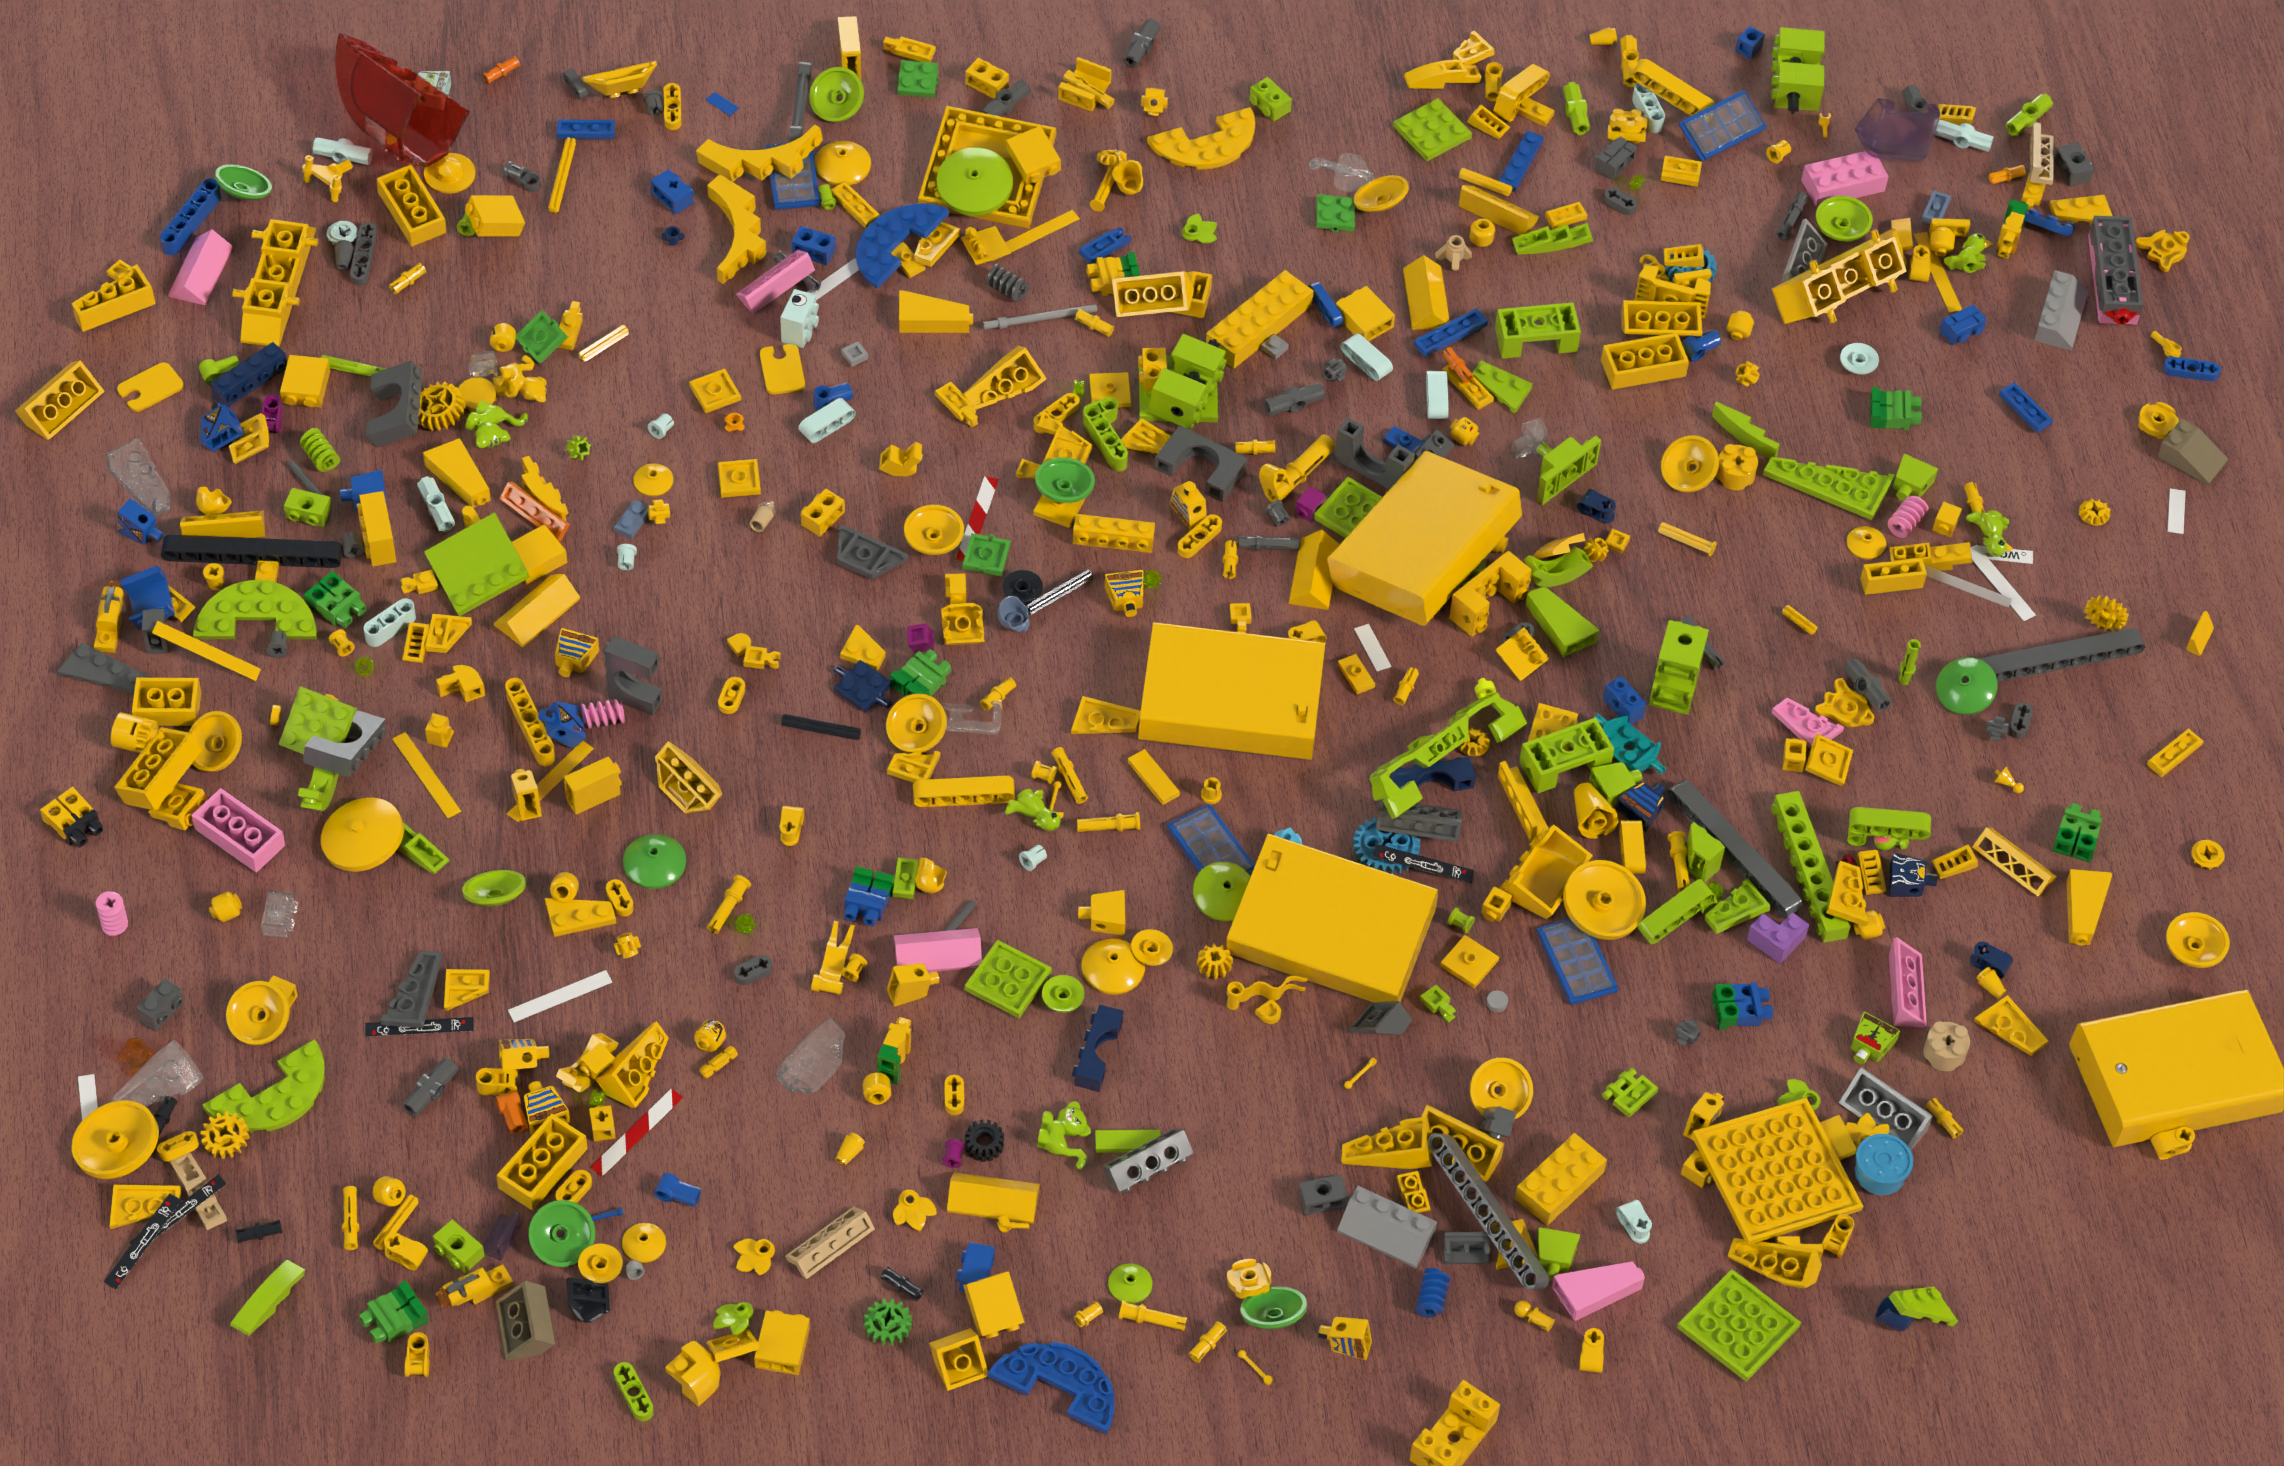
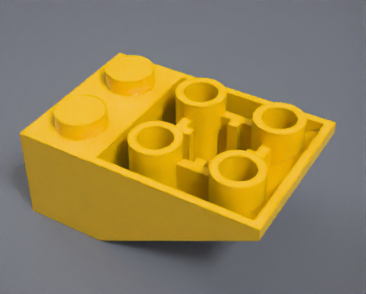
M1195 271L1186 272L1194 288L1190 309L1171 313L1204 318L1211 293L1212 274Z

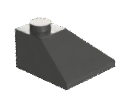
M1399 1001L1371 1002L1348 1031L1350 1033L1401 1035L1407 1030V1026L1412 1022V1019Z

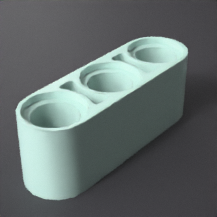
M1636 83L1632 101L1636 109L1643 112L1642 115L1647 118L1646 129L1651 133H1659L1663 129L1665 113L1656 95L1639 83Z
M1356 333L1341 343L1342 352L1374 381H1379L1393 371L1391 361L1362 335Z
M1447 371L1426 372L1428 419H1448Z
M838 398L805 418L800 423L798 429L811 443H816L849 423L854 418L856 412L844 399Z
M407 598L401 599L364 625L367 645L378 647L408 627L409 622H414L416 614L413 601Z

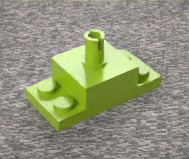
M1570 436L1554 449L1550 448L1545 442H1542L1536 450L1537 453L1543 456L1539 478L1540 483L1537 490V502L1544 505L1597 465L1601 439L1594 436L1581 445Z

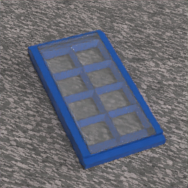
M1745 90L1678 123L1701 162L1767 128Z
M787 143L766 144V149L775 148ZM813 151L802 160L804 168L792 179L775 169L770 174L775 210L820 206Z
M1210 804L1167 824L1169 832L1198 872L1215 862H1230L1240 866L1249 875H1252L1255 864Z
M1571 919L1536 929L1543 948L1571 1005L1618 992L1615 979L1595 937L1580 930Z

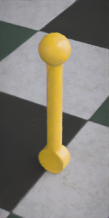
M1055 781L1053 784L1054 792L1049 806L1050 810H1053L1058 789L1061 787L1060 781Z
M1374 1057L1371 1058L1362 1070L1350 1081L1344 1083V1087L1346 1089L1352 1088V1084L1370 1067H1373L1377 1060Z
M1240 1350L1238 1352L1239 1358L1244 1359L1264 1379L1265 1385L1272 1383V1377L1265 1375L1247 1356L1246 1351Z

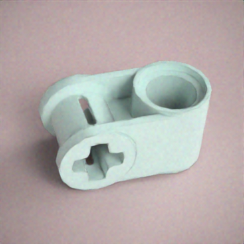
M1634 1200L1617 1207V1217L1631 1239L1640 1244L1647 1242L1650 1237L1649 1231L1651 1230L1652 1222L1645 1213L1641 1203L1638 1200Z

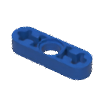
M1317 281L1308 285L1314 291L1313 302L1332 328L1342 325L1343 317L1341 312L1320 282Z
M2168 357L2165 360L2163 371L2169 376L2212 382L2218 379L2221 368L2214 362ZM2192 366L2196 368L2197 371L2191 372L2187 369V367Z

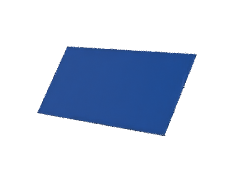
M716 92L706 99V101L729 116L739 109V107Z

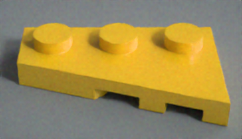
M2105 195L2052 200L2049 204L2052 215L2057 217L2059 221H2071L2074 223L2085 221L2090 222L2091 225L2094 216H2112Z
M941 222L926 239L922 237L919 240L914 255L915 261L932 267L960 236V228Z
M1082 696L1071 729V735L1136 732L1141 711Z
M1843 861L1838 863L1826 913L1866 927L1869 921L1865 913L1866 902L1863 900L1860 867Z
M545 898L554 937L616 924L612 902L571 900L561 903L554 898Z
M2008 995L1974 1018L1975 1023L2030 1056L2048 1045L2046 1037Z
M114 1185L110 1229L151 1218L169 1193L179 1199L181 1198V1187Z

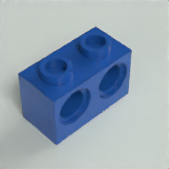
M800 225L791 241L792 253L797 250L804 251L809 254L811 261L828 265L836 250V237Z

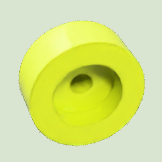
M1480 678L1474 688L1478 699L1496 693L1494 683L1486 681L1485 678Z

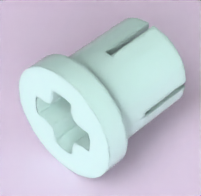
M664 413L648 424V430L655 438L662 439L666 432L674 425V421L670 415Z
M631 544L619 545L617 547L618 568L622 570L633 569L637 548Z
M1036 845L1030 850L1019 854L1022 866L1028 871L1034 870L1037 864L1047 858V853L1041 845Z

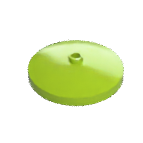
M967 148L953 153L945 159L937 173V190L940 198L950 209L963 215L980 216L996 211L1009 199L1013 188V175L1008 163L997 153L983 148Z

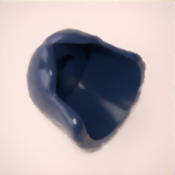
M1890 1295L1886 1296L1877 1307L1874 1317L1875 1321L1894 1331H1905L1910 1327L1914 1318L1900 1315L1890 1300Z

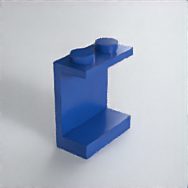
M158 565L120 580L122 588L129 595L134 615L129 617V620L137 629L142 628L143 610L164 609L166 619L175 614L166 574Z

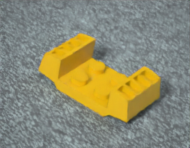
M1644 266L1639 274L1635 301L1700 302L1701 318L1705 319L1711 282L1698 278L1695 289L1659 280L1657 279L1659 267Z

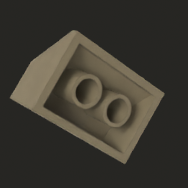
M524 1281L496 1301L506 1360L510 1361L541 1355L555 1345L545 1286Z

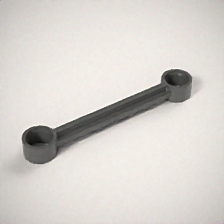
M799 61L793 120L790 127V142L803 135L807 92L811 77V62Z

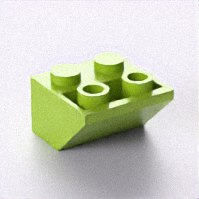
M1693 822L1690 826L1686 848L1688 849L1686 857L1687 869L1697 880L1702 879L1704 882H1707L1720 870L1725 846H1723L1721 841L1708 834L1703 827Z

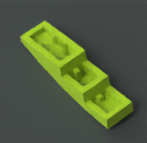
M1588 223L1570 229L1568 224L1552 230L1547 226L1512 238L1517 255L1553 252L1593 242Z
M1715 402L1712 417L1727 432L1747 447L1753 448L1757 453L1769 459L1777 457L1780 444L1764 437L1766 430L1750 424V416Z
M403 823V839L397 850L435 875L449 862V859L421 833L416 834Z
M289 1260L282 1263L245 1303L232 1320L230 1326L248 1336L252 1334L276 1312V1306L290 1294L291 1287L304 1276L305 1269Z

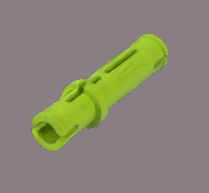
M1916 639L1908 642L1904 660L1899 667L1898 682L1902 685H1908L1911 682V677L1916 670L1915 663L1921 647V643Z

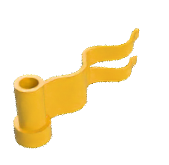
M834 921L820 974H814L811 991L820 992L821 990L841 995L843 982H840L841 970L845 965L855 925H850L843 943L836 947L838 922Z
M1289 976L1279 987H1273L1265 982L1258 981L1248 988H1244L1240 982H1231L1227 987V1008L1236 1010L1239 1008L1240 1002L1247 1001L1255 995H1262L1269 1000L1272 998L1276 1001L1288 989L1305 991L1306 987H1300L1295 984L1286 985V983L1290 981L1307 982L1308 978Z

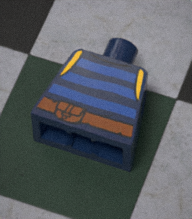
M1641 782L1618 797L1616 810L1631 821H1642V828L1646 832L1663 809L1665 798L1662 795L1666 790L1660 783L1650 787L1645 782Z

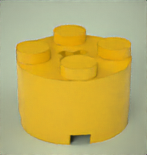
M1726 445L1719 455V467L1716 473L1718 481L1720 480L1724 487L1731 490H1743L1746 486L1751 485L1754 482L1758 466L1756 451L1751 447L1743 445Z

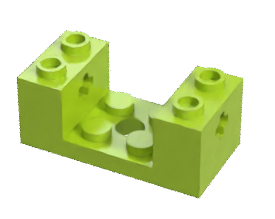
M1574 303L1497 309L1495 333L1502 359L1521 357L1523 342L1555 340L1559 354L1578 352L1581 331ZM1540 321L1543 325H1536L1534 322Z
M1593 718L1523 743L1519 763L1538 794L1556 787L1558 773L1583 764H1587L1590 771L1593 767L1611 764L1614 747L1597 719ZM1569 746L1572 747L1573 750L1565 751L1563 747Z

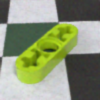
M621 1362L617 1364L614 1368V1379L629 1408L637 1420L648 1421L654 1413L653 1404L638 1375L630 1363ZM623 1370L625 1373H628L629 1381L627 1383L625 1377L620 1374ZM632 1387H636L640 1390V1393L636 1396H630L627 1391ZM641 1401L643 1408L647 1409L646 1413L640 1411L638 1402Z

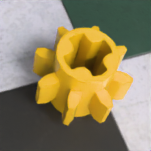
M1749 361L1746 364H1740L1736 369V375L1738 376L1736 381L1747 387L1749 384H1755L1760 376L1757 371L1759 367Z
M662 499L652 500L653 505H648L649 520H654L656 524H665V519L670 518L669 504H664Z
M1589 538L1583 548L1591 562H1596L1597 559L1602 562L1609 552L1607 543L1601 538H1596L1595 540Z
M631 932L618 936V942L614 943L617 955L622 954L623 958H629L638 954L637 948L641 947L639 938L637 936L633 937Z

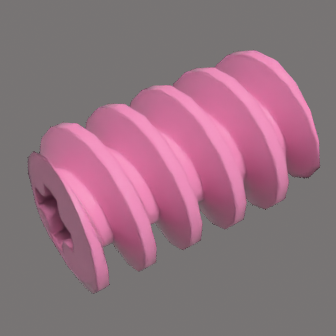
M1908 496L1888 520V528L1892 534L1899 538H1906L1924 514L1928 512L1929 508L1926 502L1917 496Z
M617 699L613 700L612 705L609 700H606L604 706L598 701L596 708L592 702L589 703L588 709H586L584 704L580 706L583 723L587 724L589 729L592 728L593 723L596 724L597 728H600L601 721H603L605 726H608L609 720L612 721L613 725H616L617 719H620L622 724L625 722L622 701L619 704Z
M110 891L99 895L96 900V907L103 932L109 936L123 933L128 927V919L122 897Z

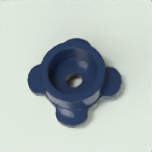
M675 226L668 227L665 233L661 235V238L668 241L671 246H675L679 240H683L685 237L683 233H680V229Z

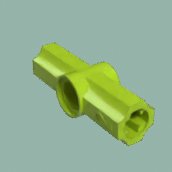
M1568 82V84L1563 86L1566 116L1570 117L1573 132L1578 135H1584L1590 129L1587 117V103L1585 99H1582L1579 85L1575 82Z
M2046 93L2040 94L2032 102L2025 103L2022 110L2006 123L2005 128L2012 136H2018L2027 127H2032L2033 123H2036V120L2053 106L2051 97Z

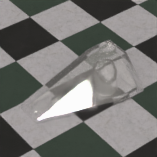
M173 1040L159 1050L108 1103L127 1100L140 1103L147 1108L148 1105L158 1101L162 1103L167 1095L171 1097L179 1093L180 1095L188 1093L205 1079L190 1055Z

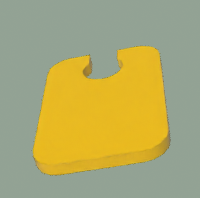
M783 345V351L786 353V356L782 359H777L773 356V346L764 347L760 350V360L768 393L774 395L802 391L805 388L799 350L796 345Z
M162 362L120 383L117 391L122 398L128 396L130 392H139L141 395L138 399L127 402L132 411L139 412L182 390L183 381L168 363Z

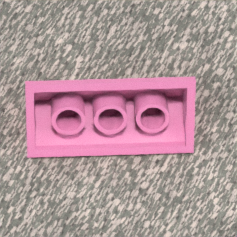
M213 229L196 237L168 296L206 305L233 246Z
M800 250L795 251L736 293L737 297L752 314H755L815 271L809 254Z
M978 928L894 935L897 966L923 963L928 972L978 968L982 962L981 939Z
M1896 937L1893 939L1889 952L1893 1026L1924 1028L1927 1026L1922 954Z

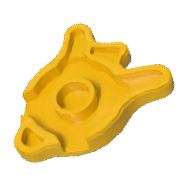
M2161 230L2151 237L2136 238L2135 246L2149 250L2147 258L2156 261L2161 271L2168 272L2173 263L2179 262L2184 258L2190 236L2184 231H2174L2171 234L2165 233L2166 230Z
M1838 678L1834 682L1836 693L1826 692L1824 694V703L1817 705L1814 710L1817 716L1828 717L1844 727L1871 725L1875 718L1867 705V699L1863 695L1851 690L1843 678Z

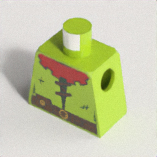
M1864 1011L1851 1045L1852 1051L1856 1052L1854 1060L1862 1065L1865 1064L1867 1059L1879 1062L1896 1044L1900 1030Z

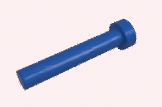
M622 1207L591 1216L593 1221L616 1215L623 1216Z

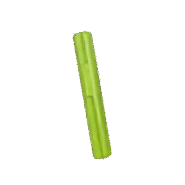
M326 355L321 356V358L329 359L331 369L371 377L372 374L386 369Z

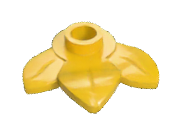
M1869 1113L1864 1114L1857 1124L1850 1122L1846 1124V1128L1857 1149L1860 1143L1871 1135L1889 1134V1125L1881 1124L1876 1126L1874 1119Z
M905 1190L898 1198L899 1204L893 1211V1219L896 1225L907 1222L913 1229L921 1231L924 1227L926 1216H935L937 1212L931 1200L920 1197L914 1190ZM911 1197L913 1203H908L906 1198Z
M744 1239L733 1246L741 1254L736 1266L738 1271L750 1272L755 1269L758 1275H762L770 1269V1259L774 1256L775 1247L769 1240L761 1239L755 1241L753 1239ZM763 1249L767 1250V1252L761 1253L760 1251Z

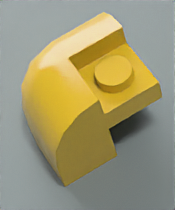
M691 1341L681 1348V1353L665 1367L666 1372L682 1385V1393L698 1407L719 1386L721 1377L719 1364L715 1361L713 1355L697 1341Z

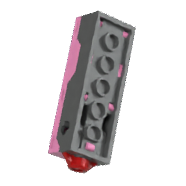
M2094 216L2088 240L2098 321L2104 324L2137 325L2143 307L2132 217Z

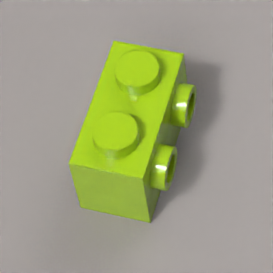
M1269 77L1250 87L1251 103L1262 110L1263 114L1273 122L1291 111L1292 98Z

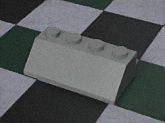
M2054 270L2034 341L2072 351L2088 295L2086 289L2073 275Z
M1357 1186L1348 1202L1337 1232L1411 1267L1417 1268L1435 1235L1437 1222Z

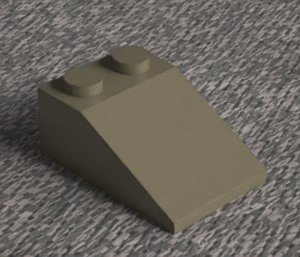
M2182 418L2162 442L2158 454L2160 459L2208 486L2228 461V458L2198 427Z

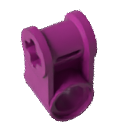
M269 395L263 401L261 414L265 415L268 431L280 433L283 417L281 399L276 395Z

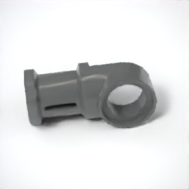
M512 161L506 163L503 170L505 177L516 179L518 183L524 185L525 190L528 192H535L540 189L539 175L529 171L526 167L521 168L515 165ZM531 180L536 181L533 185L527 184Z

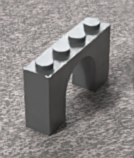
M412 360L374 373L371 376L370 390L381 401L402 394L398 405L391 412L367 421L366 437L376 447L417 434L423 373L421 368Z
M1347 417L1337 429L1334 460L1390 490L1414 463L1415 453L1397 445L1387 457V463L1376 459L1364 446V426Z
M1179 425L1155 456V469L1171 477L1180 465L1189 458L1204 457L1214 462L1217 469L1206 482V494L1221 502L1226 499L1247 471L1248 459L1242 454L1235 453L1225 446L1219 445L1209 438L1203 437Z
M614 636L610 643H606L603 650L609 699H617L619 703L622 701V704L653 716L662 702L661 688L640 681L630 673L651 680L660 665L659 653Z
M356 710L347 734V738L355 741L337 743L313 736L304 747L303 763L350 777L354 771L359 769L363 760H367L369 753L376 749L378 742L385 738L387 732L385 719Z

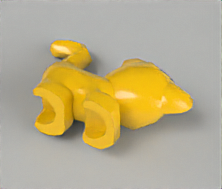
M524 355L522 361L526 364L511 363L499 368L502 375L495 379L500 386H506L507 384L510 386L505 390L509 398L516 397L518 391H520L526 400L546 401L547 381L540 376L524 377L522 371H531L535 366L532 358Z

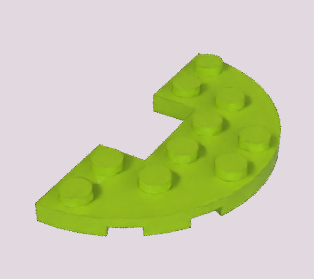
M267 580L243 581L219 591L202 608L193 631V638L235 639L236 620H276L275 631L286 633L287 639H317L314 617L306 602L290 588Z
M314 1039L278 1060V1066L287 1077L251 1098L241 1083L204 1103L202 1105L203 1109L214 1119L217 1118L218 1112L221 1116H224L226 1111L229 1112L230 1116L237 1113L238 1117L243 1118L245 1124H247L249 1128L247 1132L253 1133V1130L272 1131L295 1122L314 1105V1100L321 1093L324 1085L325 1065L319 1045Z

